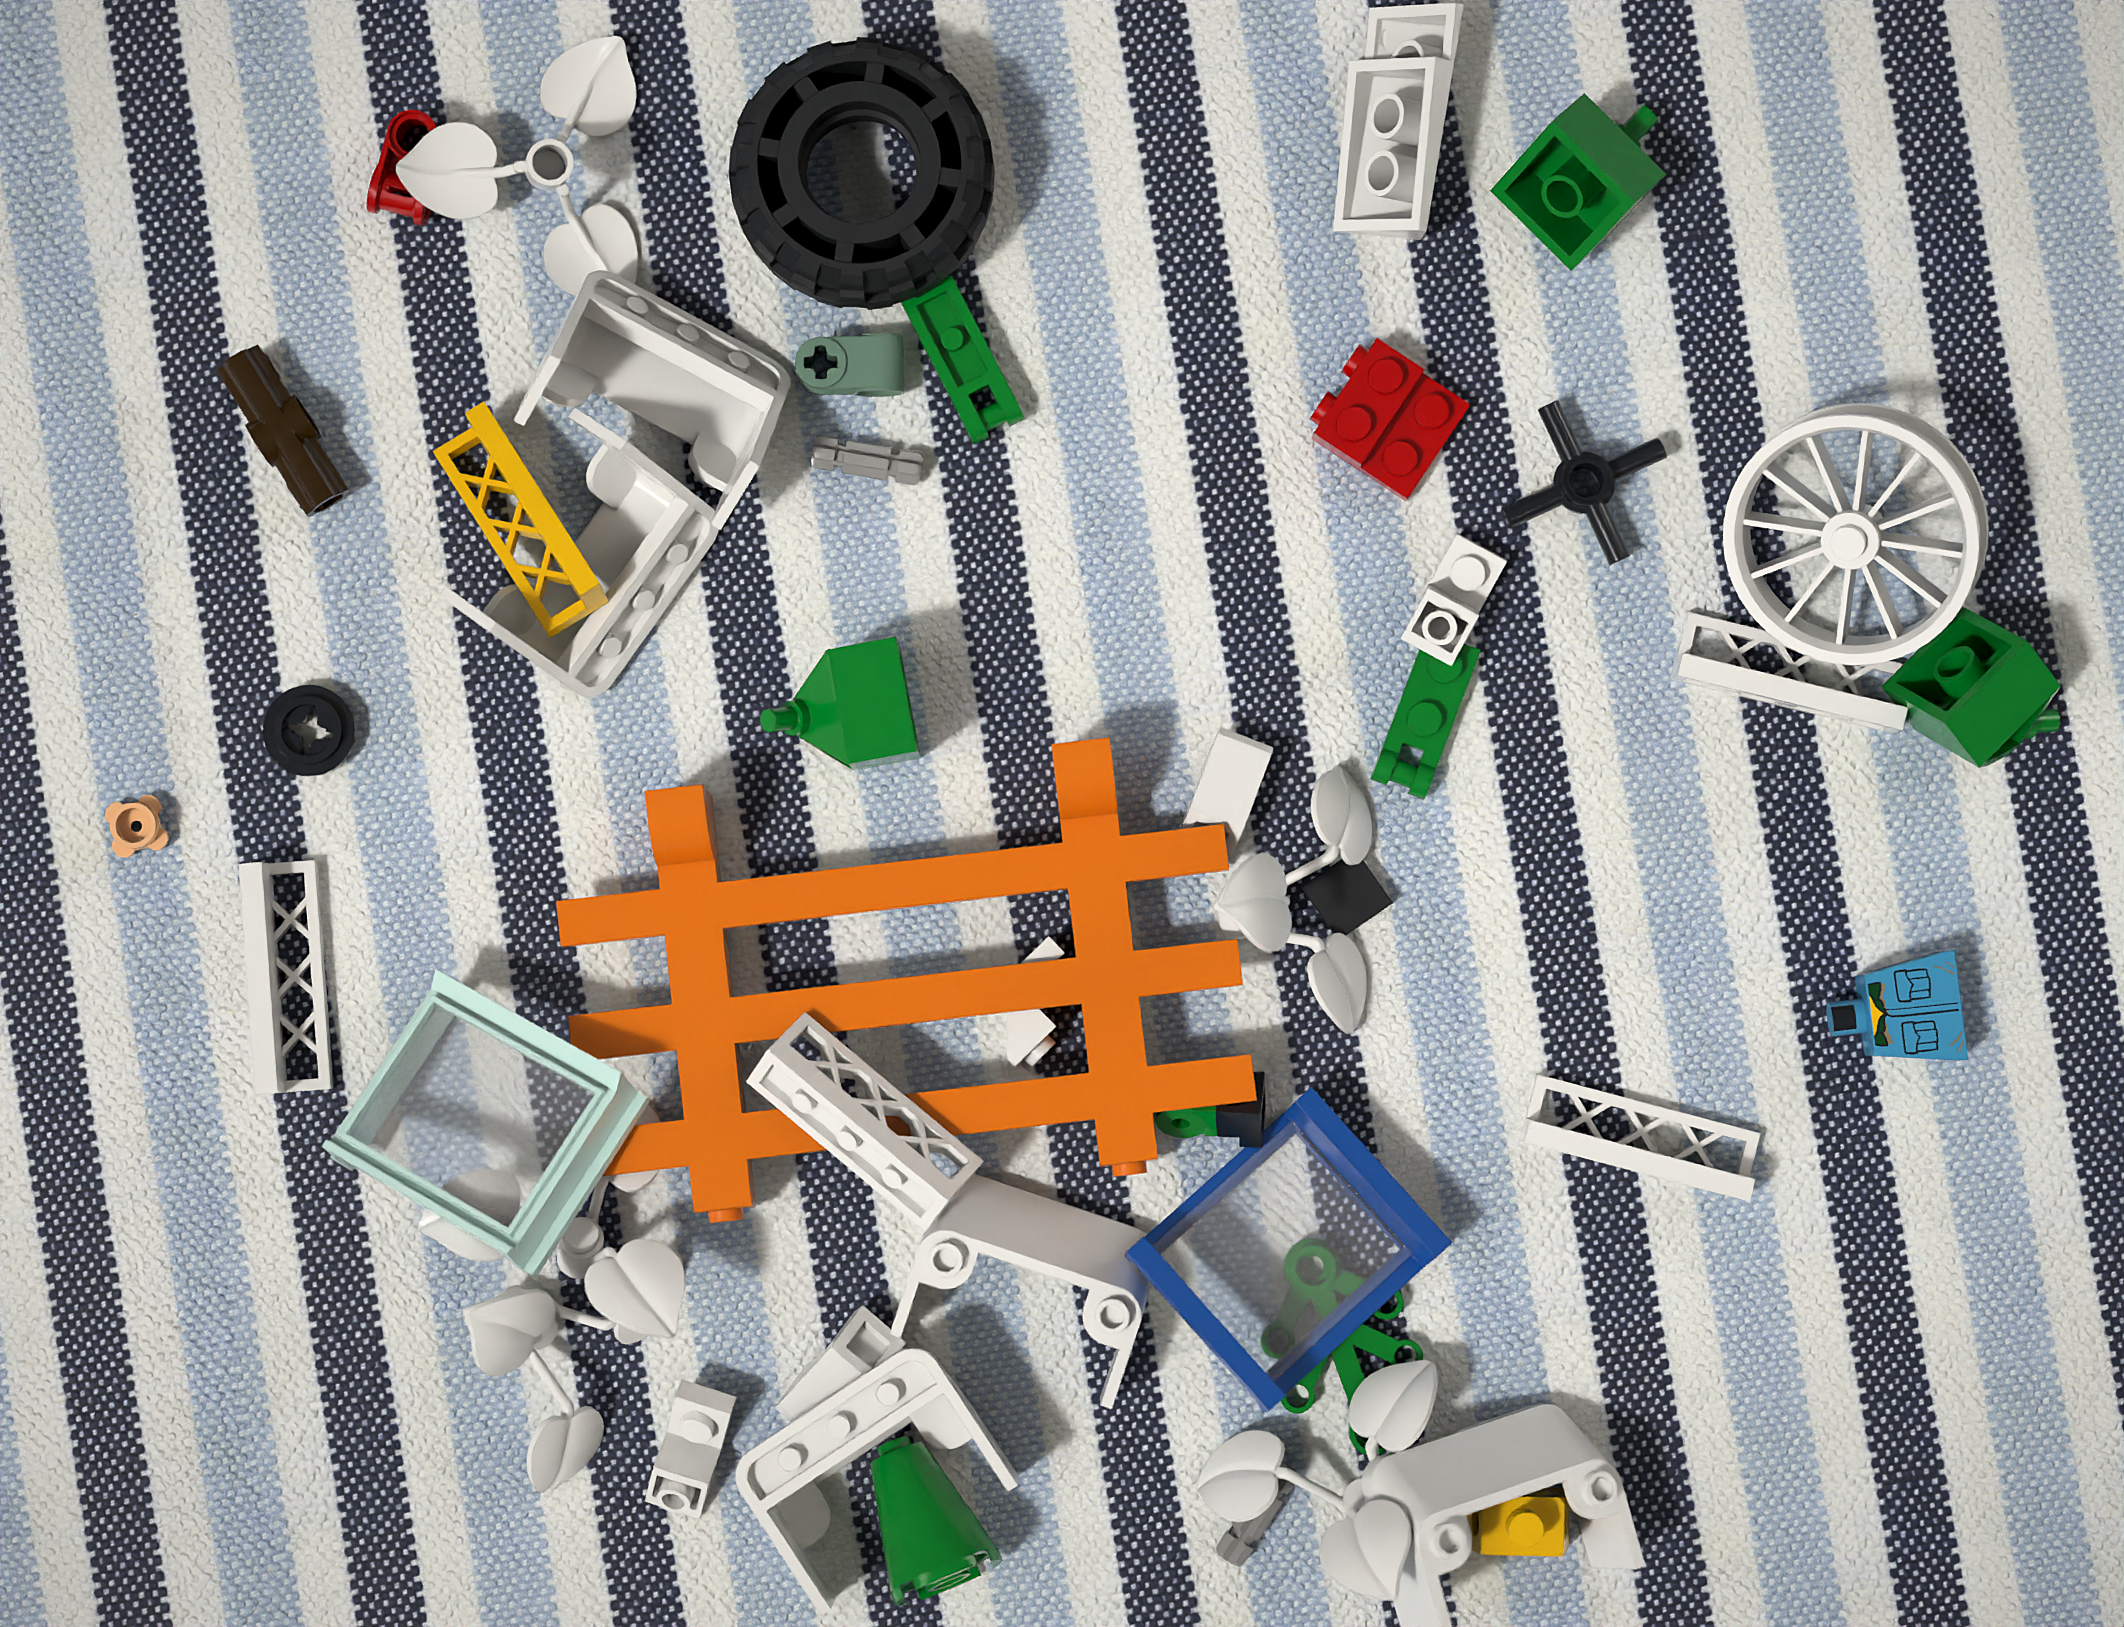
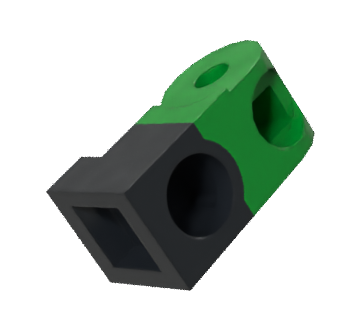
M1254 1072L1257 1101L1157 1112V1127L1163 1133L1177 1138H1192L1200 1134L1214 1137L1239 1138L1240 1147L1263 1148L1266 1116L1265 1072Z

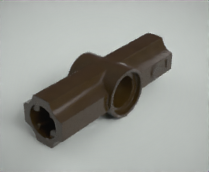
M258 344L236 353L216 370L246 417L248 423L245 426L254 443L271 467H277L289 491L308 517L329 509L351 492L318 440L322 436L309 413L295 394L290 395L268 355Z

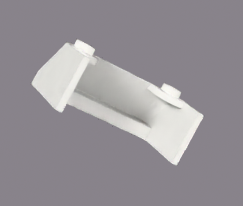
M597 270L589 273L585 278L539 365L513 421L524 426L541 396L555 406L572 408L585 404L591 392L598 394L692 444L688 455V463L696 478L702 484L723 492L710 524L721 530L760 467L788 394L791 379L785 368L773 358L619 275Z
M574 408L568 417L602 443V446L588 466L586 483L590 492L604 502L578 537L575 545L599 581L609 602L549 638L516 584L506 586L498 591L483 612L447 587L440 594V597L578 695L591 698L604 693L613 684L717 537L719 529L710 525L715 514V510L628 441ZM559 566L555 569L556 572L563 573ZM548 581L542 604L550 617H553L580 599L572 586Z
M974 1173L955 1194L933 1224L924 1231L890 1334L901 1338L920 1282L939 1289L955 1288L964 1283L971 1275L978 1253L1089 1289L1083 1308L1085 1329L1097 1342L1116 1348L1100 1395V1405L1112 1409L1151 1288L1150 1281L1124 1255L1126 1251L1148 1233L1137 1227ZM956 1174L950 1176L949 1179L952 1180Z
M909 1347L896 1352L747 1451L737 1465L735 1478L740 1493L821 1616L831 1610L836 1597L805 1551L806 1548L825 1535L831 1523V1508L818 1484L900 1429L914 1422L924 1439L932 1446L940 1449H954L973 1438L1006 1490L1009 1492L1018 1486L1019 1476L973 1405L938 1360L930 1352L922 1348Z
M1550 1404L1531 1405L1410 1445L1401 1452H1389L1380 1455L1368 1463L1361 1481L1365 1503L1379 1499L1396 1503L1407 1513L1411 1523L1410 1549L1401 1573L1398 1600L1393 1601L1400 1627H1452L1438 1575L1460 1567L1467 1560L1471 1552L1472 1536L1466 1517L1467 1514L1561 1482L1567 1501L1576 1513L1591 1568L1638 1569L1646 1566L1623 1484L1617 1470L1561 1408Z

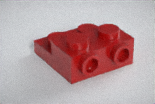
M1377 338L1370 349L1362 344L1358 345L1341 371L1350 379L1338 397L1328 391L1311 415L1309 420L1318 425L1311 439L1406 502L1471 404L1423 373L1425 369Z

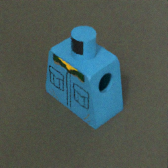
M1955 950L1933 952L1856 975L1857 999L1827 1002L1826 1013L1830 1035L1834 1037L1861 1033L1863 1050L1866 1056L1968 1060Z

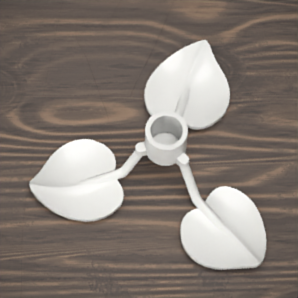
M606 36L587 40L570 48L551 63L541 81L540 102L548 114L566 120L556 140L544 139L535 143L529 150L525 161H516L503 167H494L497 159V150L490 136L476 125L466 122H452L438 126L427 133L396 164L397 176L407 191L418 202L442 216L459 220L480 217L493 209L498 199V188L494 178H504L525 173L529 182L536 188L556 190L564 215L569 222L568 224L555 227L546 238L544 244V266L555 285L564 292L576 297L587 275L597 270L612 272L635 284L638 268L637 245L627 220L617 210L606 204L590 206L578 218L569 195V188L565 183L573 169V156L565 144L574 126L576 125L587 136L605 137L619 131L627 124L633 114L636 103V84L623 38L619 36Z
M1338 765L1321 775L1315 784L1311 797V815L1314 827L1320 839L1328 845L1325 853L1286 875L1280 863L1270 854L1260 853L1252 855L1231 875L1215 901L1213 908L1218 911L1220 928L1228 940L1238 939V941L1249 939L1257 948L1265 952L1279 951L1286 943L1311 948L1315 954L1308 961L1307 973L1312 991L1322 1009L1337 1027L1346 1034H1352L1359 1024L1367 991L1366 969L1362 956L1351 939L1342 933L1328 935L1324 943L1316 936L1291 933L1292 920L1288 908L1290 900L1286 896L1287 886L1335 861L1338 855L1346 864L1351 866L1359 864L1369 851L1372 838V821L1368 804L1355 780L1345 769L1340 768Z
M647 1105L635 1125L659 1123L661 1121L654 1110ZM472 1170L452 1179L441 1188L506 1227L510 1226L522 1207L519 1206L521 1202V1185L519 1181L512 1175L499 1170ZM660 1170L602 1176L594 1188L587 1216L576 1217L554 1250L557 1251L558 1266L567 1276L584 1279L585 1292L589 1301L596 1310L609 1320L641 1334L661 1338H674L678 1330L679 1314L685 1290V1272L679 1257L663 1243L650 1239L631 1240L623 1245L618 1253L611 1247L603 1249L604 1234L598 1225L599 1213L608 1182H611L615 1187L625 1192H637L649 1185ZM424 1210L419 1222V1231L437 1240L453 1253L469 1260L481 1262L497 1261L505 1258L501 1252L431 1211Z
M675 1250V1254L679 1257L682 1263V1258L680 1254ZM514 1285L505 1289L497 1297L464 1308L463 1314L470 1332L473 1358L482 1372L488 1376H502L517 1369L529 1359L560 1404L561 1416H553L544 1420L537 1427L528 1447L527 1472L530 1483L537 1491L544 1493L547 1489H554L573 1477L591 1460L601 1443L604 1430L603 1419L600 1413L593 1407L584 1406L574 1411L573 1403L536 1351L545 1348L554 1340L558 1331V1323L555 1321V1318L559 1316L601 1330H610L614 1327L615 1338L622 1344L635 1343L649 1335L627 1329L606 1317H596L561 1306L542 1290H526L522 1286Z
M1418 1360L1387 1366L1370 1374L1357 1387L1349 1405V1423L1358 1435L1368 1438L1365 1450L1369 1461L1379 1456V1445L1392 1453L1401 1452L1412 1445L1425 1429L1434 1406L1438 1385L1437 1368L1433 1362ZM1262 1430L1242 1432L1225 1441L1210 1456L1200 1474L1197 1492L1216 1515L1232 1522H1244L1257 1518L1275 1500L1278 1493V1479L1288 1480L1335 1505L1339 1510L1345 1512L1349 1518L1332 1524L1322 1536L1319 1552L1320 1561L1325 1572L1342 1587L1361 1596L1387 1601L1398 1600L1401 1573L1411 1543L1410 1519L1398 1504L1382 1499L1365 1503L1361 1486L1362 1478L1352 1481L1344 1490L1343 1496H1340L1289 1468L1280 1467L1285 1454V1445L1282 1440L1270 1432Z

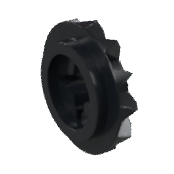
M316 685L297 686L279 695L269 707L263 723L264 743L271 758L284 770L299 776L325 775L345 762L352 745L356 742L354 735L355 718L343 698L333 691ZM317 707L315 714L318 716L317 725L324 728L326 732L332 733V738L314 739L311 747L307 748L306 756H304V738L301 735L295 734L294 730L287 729V725L307 723L310 715H313L314 709Z

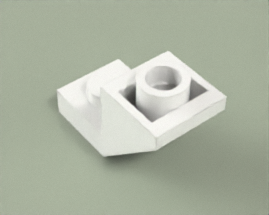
M1456 533L1419 601L1401 639L1452 666L1478 619L1479 611L1502 572L1507 559Z
M1220 727L1200 770L1194 796L1179 829L1224 824L1229 862L1244 830L1269 763L1273 747Z
M1048 936L1021 964L1057 960L1065 952ZM1040 1009L1007 1013V1060L1014 1067L1023 1059L1032 1067L1056 1043L1048 1035L1056 1025Z
M862 1305L853 1312L823 1354L804 1367L774 1408L792 1422L900 1351L906 1342L900 1337L891 1335V1329Z
M683 1379L681 1380L674 1399L667 1431L653 1466L645 1502L660 1506L672 1513H682L700 1519L728 1432L736 1396Z

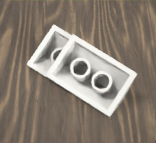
M1440 3L1370 8L1365 60L1349 61L1333 231L1421 240L1426 233L1463 4Z

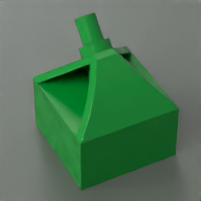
M1584 93L1552 120L1490 191L1572 271L1606 240L1666 175L1640 149L1641 144L1639 142L1659 120L1649 108L1642 105L1623 125L1619 122L1615 124Z
M1963 606L1941 633L1920 647L1881 686L1895 705L1908 708L1906 719L1915 731L1978 768L1988 766L2017 749L2025 739L2033 738L2036 733L2055 732L2060 726L2059 713L2055 709H2046L2061 685L2029 642Z
M896 637L827 649L792 701L785 702L781 708L766 709L760 717V723L764 731H784L790 736L796 735L853 771L921 758L901 649Z

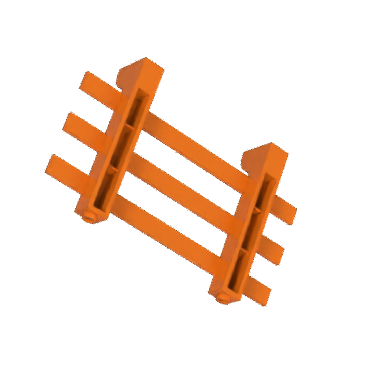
M1110 737L1052 744L1062 843L721 882L713 797L703 784L644 791L649 834L654 859L658 868L660 889L556 901L562 948L665 936L672 1004L568 1016L571 1045L598 1060L677 1051L684 1120L635 1125L602 1176L689 1167L694 1213H708L709 1223L744 1220L743 1209L756 1207L751 1159L828 1150L779 1109L746 1112L739 1044L776 1040L804 1012L828 1032L836 1033L1079 1004L1082 1007L1089 1073L904 1095L953 1136L1095 1120L1100 1167L1112 1166L1113 1177L1147 1173L1146 1162L1158 1160L1153 1113L1257 1101L1251 1054L1147 1066L1140 997L1243 986L1238 939L1134 951L1126 883L1229 871L1224 824L1120 836ZM1068 890L1075 958L736 997L733 994L727 929ZM885 1115L887 1127L898 1136H911L910 1126L900 1117Z

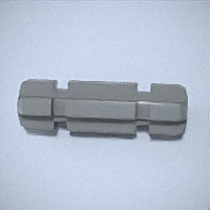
M818 435L812 446L811 466L828 471H834V467L838 466L842 467V473L885 481H887L888 475L896 477L895 482L917 485L923 469V454L907 449H900V454L892 453L893 447L847 439L846 445L839 444L838 437Z
M1282 1461L1280 1467H1286L1296 1472L1295 1469ZM1278 1479L1277 1496L1266 1511L1249 1521L1232 1522L1234 1528L1231 1532L1226 1530L1216 1547L1218 1555L1232 1565L1242 1566L1253 1550L1251 1543L1253 1540L1259 1541L1283 1503L1280 1497L1283 1493L1288 1495L1294 1483L1285 1479Z

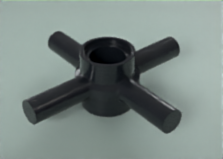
M1559 400L1539 408L1538 412L1561 463L1554 472L1553 485L1501 508L1508 527L1511 529L1557 507L1563 506L1571 512L1586 514L1609 566L1630 557L1607 503L1614 493L1615 481L1667 458L1662 442L1656 437L1605 460L1595 453L1582 452ZM1576 469L1591 471L1598 481L1596 495L1592 497L1577 495L1570 486L1569 478L1571 472Z

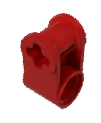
M408 109L399 112L393 117L387 127L380 159L369 185L367 212L378 214L381 210L411 217L415 225L423 227L428 222L432 210L418 202L407 191L397 176L396 164L409 153L405 151L403 146L406 132L416 126H425L430 132L438 127V125L428 114L420 110ZM395 191L402 194L410 195L412 197H405L398 194H394L392 192Z

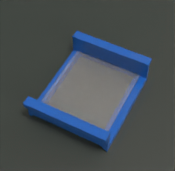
M1310 1087L1264 1130L1263 1148L1245 1147L1150 1233L1145 1237L1143 1236L1126 1251L1124 1256L1129 1262H1133L1251 1394L1264 1414L1277 1405L1286 1396V1393L1422 1268L1438 1257L1452 1242L1317 1092Z

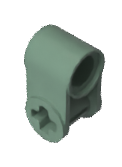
M867 333L843 337H816L803 343L796 353L795 371L797 380L803 389L811 394L821 396L856 395L863 397H889L905 393L903 336L900 334ZM815 354H826L828 363L837 364V368L828 369L826 379H816L814 370L805 368V365L814 363Z

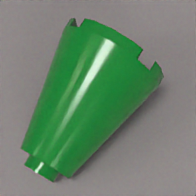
M903 1436L877 1448L879 1458L872 1461L870 1467L890 1594L896 1606L907 1605L904 1593L916 1590L921 1601L981 1576L977 1565L988 1558L993 1568L1000 1565L1003 1559L999 1549L924 1442L911 1443L909 1436Z

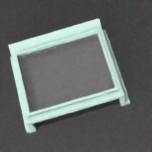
M435 969L430 991L330 1141L326 1139L322 1147L331 1155L330 1158L351 1171L357 1168L501 1252L518 1269L536 1279L650 1100L639 1093L618 1070Z

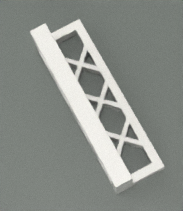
M1692 612L1686 613L1670 680L1891 734L1903 730L1907 707L1895 705L1890 697L1888 703L1862 697L1853 682L1870 670L1893 675L1903 664L1886 661L1869 665H1852L1861 667V669L1849 676L1843 664L1831 663L1841 681L1830 688L1806 683L1797 668L1812 658L1805 655L1793 662L1787 650H1795L1778 641L1767 631ZM1696 628L1717 632L1730 654L1719 661L1690 655ZM1731 636L1750 640V642L1738 648ZM1759 643L1770 645L1775 648L1786 667L1773 675L1752 670L1742 656V653ZM1734 659L1738 666L1727 664V662ZM1787 673H1790L1793 679L1785 678L1783 676ZM1845 686L1849 693L1838 690Z
M317 860L238 864L255 1095L334 1089ZM304 873L305 898L290 914L274 900L273 875ZM305 910H307L308 928L297 920ZM275 911L285 919L277 930ZM291 926H294L309 939L310 954L295 971L278 957L277 942ZM310 966L312 985L301 977ZM279 968L289 976L281 987ZM295 983L299 984L313 997L314 1011L299 1028L282 1014L281 999ZM314 1023L316 1042L305 1034ZM283 1025L293 1033L286 1044H284ZM301 1040L317 1054L318 1078L287 1081L285 1056Z
M806 1012L766 1051L746 1081L924 1231L933 1224L955 1194L984 1162ZM800 1036H803L820 1051L822 1061L807 1060L791 1045ZM840 1078L857 1081L865 1088L867 1099L852 1098L842 1089ZM885 1115L900 1117L910 1126L911 1136H898L887 1127ZM930 1153L944 1154L961 1170L952 1180L949 1179L932 1164Z
M1536 1074L1519 1141L1750 1202L1755 1179L1749 1177L1761 1133ZM1546 1089L1568 1094L1580 1116L1561 1127L1538 1122ZM1579 1098L1601 1104L1586 1111ZM1610 1106L1624 1109L1635 1128V1131L1616 1142L1603 1139L1591 1120L1593 1116ZM1634 1112L1655 1117L1656 1119L1642 1126ZM1666 1121L1678 1123L1691 1144L1671 1157L1659 1154L1647 1135V1132ZM1584 1122L1592 1136L1571 1131V1129ZM1690 1127L1712 1133L1698 1141ZM1721 1136L1744 1141L1736 1174L1715 1169L1702 1147ZM1640 1137L1647 1150L1631 1147L1626 1144ZM1696 1152L1703 1165L1682 1159Z

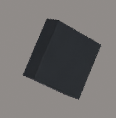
M1341 859L1301 887L1333 934L1342 933L1345 936L1393 903L1363 860L1359 864L1350 866Z

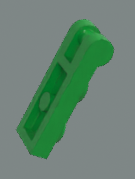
M952 275L944 279L938 287L924 295L901 302L973 445L989 438L988 431L1006 422L1011 427L1025 419ZM989 388L996 402L977 412L970 397Z
M1463 644L1452 666L1421 649L1418 650L1370 780L1383 785H1387L1388 781H1392L1409 788L1408 794L1423 800L1425 799L1479 657L1480 649ZM1402 744L1422 752L1417 767L1397 759Z

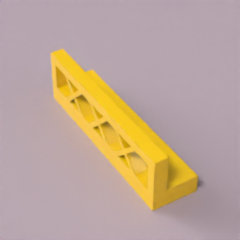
M483 401L465 412L472 428L433 450V453L547 635L551 638L604 606L609 601L596 576ZM481 443L489 455L484 477L460 473L452 459ZM496 469H498L505 482L494 480ZM468 486L480 488L477 499ZM490 491L515 496L518 502L512 523L487 517L485 509ZM525 514L534 527L522 525ZM497 531L509 533L506 545ZM519 536L543 540L546 550L541 568L516 563L513 556ZM554 559L563 573L551 571ZM526 577L537 579L535 590H533ZM548 581L572 586L580 599L553 617H550L542 604Z

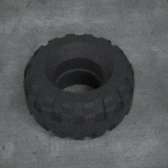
M857 37L856 41L832 44L830 40L806 48V53L787 64L783 62L765 77L764 84L752 99H748L737 121L733 144L730 146L729 181L732 203L741 229L755 254L776 277L793 290H797L817 300V302L838 308L856 307L873 310L893 307L894 304L914 297L918 298L938 287L944 279L962 266L974 250L986 226L993 201L995 170L991 141L983 117L968 91L951 72L948 73L932 61L930 56L908 45L904 48L883 42L881 38ZM860 121L876 122L896 130L910 146L916 162L915 182L906 202L892 214L866 223L842 221L828 214L814 199L807 179L809 158L816 144L835 128Z

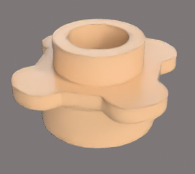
M144 795L136 803L122 804L114 802L108 806L105 812V819L110 823V832L114 838L112 849L115 854L123 858H129L137 850L150 848L159 851L166 846L169 835L161 827L159 813L162 809V804L156 797ZM135 821H140L142 824V828L138 832L132 829V824Z

